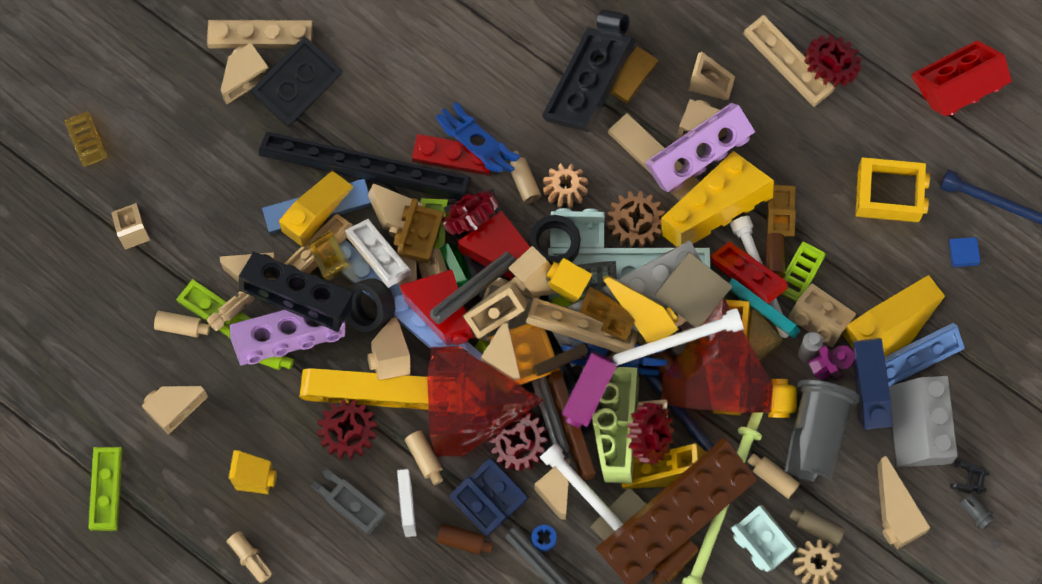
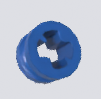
M539 525L532 532L531 540L532 544L539 551L547 552L556 545L557 536L554 529L549 525ZM540 532H543V535H545V532L550 534L549 544L545 545V542H543V545L538 543V534Z

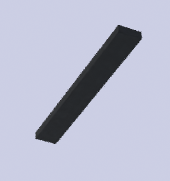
M266 132L259 148V156L330 172L333 171L343 175L461 200L463 196L467 195L471 181L470 176Z

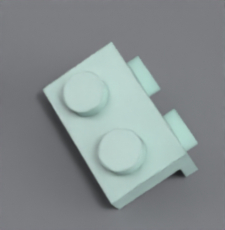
M567 208L551 212V215L565 216L574 222L579 229L581 238L580 248H604V212H599L597 209L572 212V210ZM558 228L550 229V248H570L571 240L567 232Z
M763 505L758 506L740 523L735 524L731 528L735 533L733 535L735 541L742 548L746 547L753 555L751 557L753 563L760 570L764 569L766 572L776 568L798 549Z

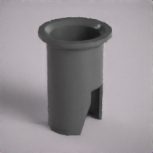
M801 380L798 382L797 387L801 390L802 397L784 472L793 477L815 482L818 475L832 481L850 409L853 404L859 403L860 395L836 384L817 380Z

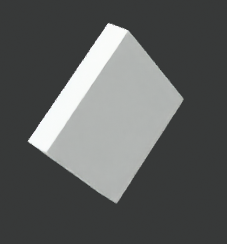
M397 470L402 525L405 537L417 536L409 470Z

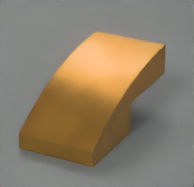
M637 46L627 58L610 93L628 104L641 89L643 81L657 67L659 60Z
M774 185L773 198L767 201V235L780 233L785 237L795 236L796 186Z
M592 287L588 289L579 312L603 322L601 331L626 342L635 322L634 318L610 297Z

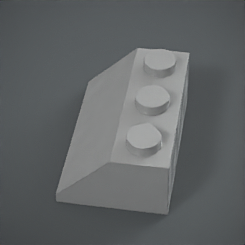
M948 376L920 377L891 385L889 391L896 467L952 464L958 456Z

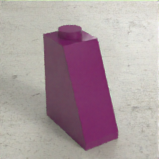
M593 350L563 410L562 415L566 416L565 421L578 428L581 425L588 426L617 367V363L613 362L612 359Z

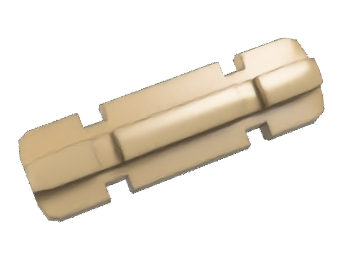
M240 291L238 297H232L218 309L219 312L217 314L214 312L208 317V324L215 331L219 330L225 325V321L229 322L244 309L243 306L245 304L249 305L252 303L255 297Z

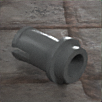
M972 493L967 496V500L964 499L959 505L976 522L975 526H980L983 530L995 518L992 516L993 512L988 511Z

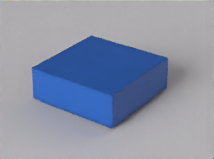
M977 237L949 240L952 267L978 266L980 264Z

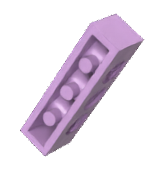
M730 103L644 163L662 190L674 192L683 187L684 181L689 177H696L702 174L707 169L706 166L712 161L718 162L728 155V150L734 146L739 147L750 140L749 136L755 133V130L740 106ZM726 128L727 137L720 141L718 138L719 131ZM704 143L706 150L703 155L698 156L696 149L699 144ZM683 158V168L676 171L674 168L676 160Z
M286 310L230 325V339L240 366L256 364L263 359L274 356L282 357L288 352L310 349L314 345L324 342H335L345 337V320L339 331L336 332ZM316 324V325H319V326H318V327H311L310 325ZM259 339H266L267 341L260 342V341H258V340H259Z

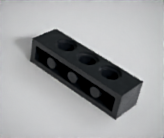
M253 251L239 275V291L336 332L339 331L352 308L353 292H350L347 288L326 282L317 275L302 272L293 265L278 262L267 254H259ZM299 288V289H301V290L295 291V290H292V289Z

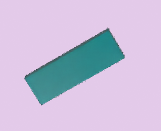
M733 278L731 279L729 284L733 286L730 289L732 294L742 301H749L751 308L790 337H797L801 330L796 324Z

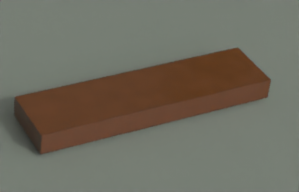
M561 370L552 372L549 376L548 384L577 473L585 482L591 481L595 475V470L581 429L565 421L566 416L562 415L570 396Z

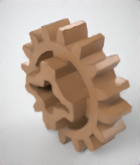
M629 191L628 198L625 199L619 195V204L611 203L612 211L607 214V219L611 221L608 222L607 228L610 230L614 229L611 236L613 239L620 237L619 245L622 246L625 242H629V248H633L634 244H639L640 248H644V242L646 241L650 245L654 244L653 236L661 237V218L665 215V212L658 211L661 203L659 201L652 203L651 194L647 198H643L642 191H639L638 196L634 197L633 193ZM636 212H638L639 221L636 224V228H634L633 219L636 216ZM621 227H625L628 233L625 232Z

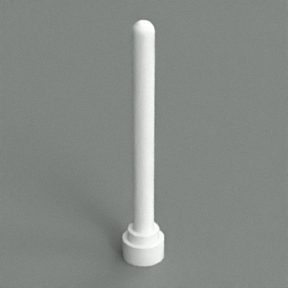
M743 216L733 220L730 223L733 234L741 238L747 254L763 264L751 236L754 226L750 216ZM775 298L769 305L783 315L777 298ZM776 326L780 337L787 338L789 336Z
M735 308L726 311V315H723L720 320L615 354L613 362L620 365L725 329L727 332L732 330L734 333L743 330L744 327L739 312Z
M554 443L540 456L542 461L546 465L556 466L601 517L616 531L623 523L563 459L565 457L562 453L563 449L557 443Z

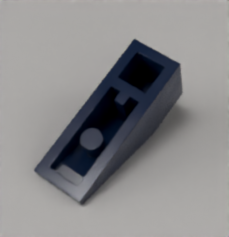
M882 339L855 340L853 343L856 393L860 395V401L857 403L858 420L864 429L892 427L891 397Z

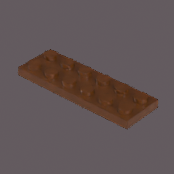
M723 438L598 545L596 550L625 584H638L756 482L757 478L730 443Z

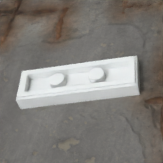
M369 219L345 230L346 237L387 287L411 276L410 268Z

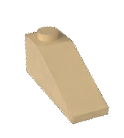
M885 456L877 464L882 526L884 527L883 534L890 545L894 544L896 549H899L926 534L930 527L889 459Z

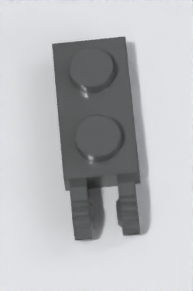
M326 468L322 474L329 482L336 485V488L330 493L323 485L315 481L311 487L330 506L369 537L385 518L386 513L345 479L341 480Z

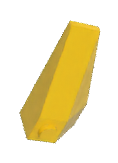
M928 275L852 321L846 326L842 335L853 350V341L881 338L885 357L912 343L945 295Z

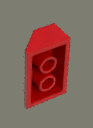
M978 40L911 74L913 81L930 107L943 116L953 115L958 112V109L968 104L976 103L985 95L997 92L1003 86L1012 82L1005 55Z

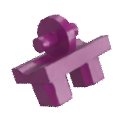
M841 345L833 351L824 346L818 349L821 356L808 363L815 377H818L820 381L831 376L840 380L845 377L841 370L849 369L854 364V352L848 346Z

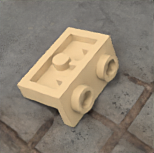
M812 283L797 300L788 317L806 331L820 334L823 342L833 347L846 326L853 321L856 313Z

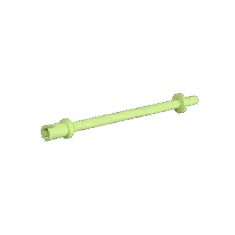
M759 407L753 409L747 427H740L738 429V433L743 438L737 454L744 463L753 440L759 441L762 438V435L757 432L763 415V410ZM728 506L711 520L692 573L687 578H683L682 584L703 583L701 578Z

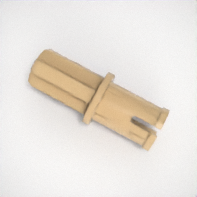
M241 531L233 534L227 540V543L241 559V565H246L258 582L263 583L267 581L272 575V571L259 556L260 551L251 546Z

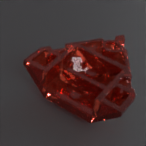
M725 298L722 299L703 325L720 320L723 315H726V311H729L730 308ZM725 329L689 341L663 375L661 400L666 399L668 405L739 413H771L773 383L761 365L743 330L733 333L732 330L727 332Z
M460 346L431 347L427 377L430 437L436 456H464L544 400L522 388L520 384L484 361L481 362L470 355L468 351Z

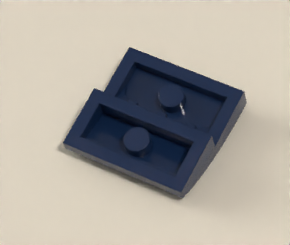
M489 458L471 477H467L448 496L485 536L490 535L530 498L493 458Z

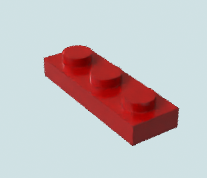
M417 134L412 162L490 176L491 170L485 168L484 163L461 142Z
M730 241L710 256L711 264L738 281L767 304L788 289L786 280Z

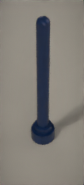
M948 169L940 185L941 190L949 193L958 190L1042 225V213L964 182L962 177H959L958 173Z
M643 375L663 400H667L668 407L699 445L708 452L714 444L657 375Z

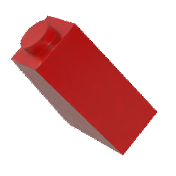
M502 211L484 222L477 230L468 233L458 240V250L461 254L486 267L505 252H510L517 260L531 248ZM510 270L503 274V276L510 280L515 277Z
M452 269L400 285L404 301L446 345H460L473 338L471 327L463 317L466 313L464 305L440 324L435 323L430 317L431 310L458 289Z

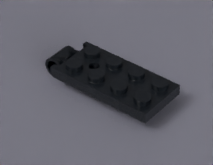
M603 9L597 17L598 29L590 27L586 29L542 115L546 122L590 133L636 42L635 38L624 35L630 24V18L627 14ZM604 57L600 62H596L598 58Z

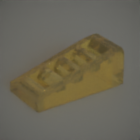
M89 111L64 120L83 167L108 157ZM87 120V124L73 129L72 125ZM89 128L91 130L87 133L76 136V133H79ZM92 136L94 137V139H92V140H90V141H87V142H85V143L79 144V142L82 141V140H84V139H87V138L92 137ZM95 144L97 145V147L92 148L88 151H82V149H85Z

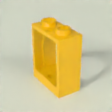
M862 157L858 166L855 216L920 222L923 214H927L929 199L924 198L925 189H928L930 182V173H926V163ZM872 172L916 176L915 206L870 202Z

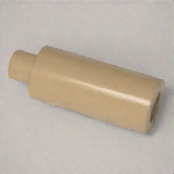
M520 157L517 161H511L509 164L515 168L511 174L524 204L540 199L542 195L526 158Z
M158 310L154 321L155 330L198 338L199 334L209 335L210 332L209 324L202 323L201 318Z
M419 430L407 436L405 442L424 478H430L433 485L441 483L443 478L439 472L442 471V467L423 431Z
M754 453L747 461L755 467L753 472L787 499L792 496L800 485L797 480L784 472L783 469L766 456L761 459Z

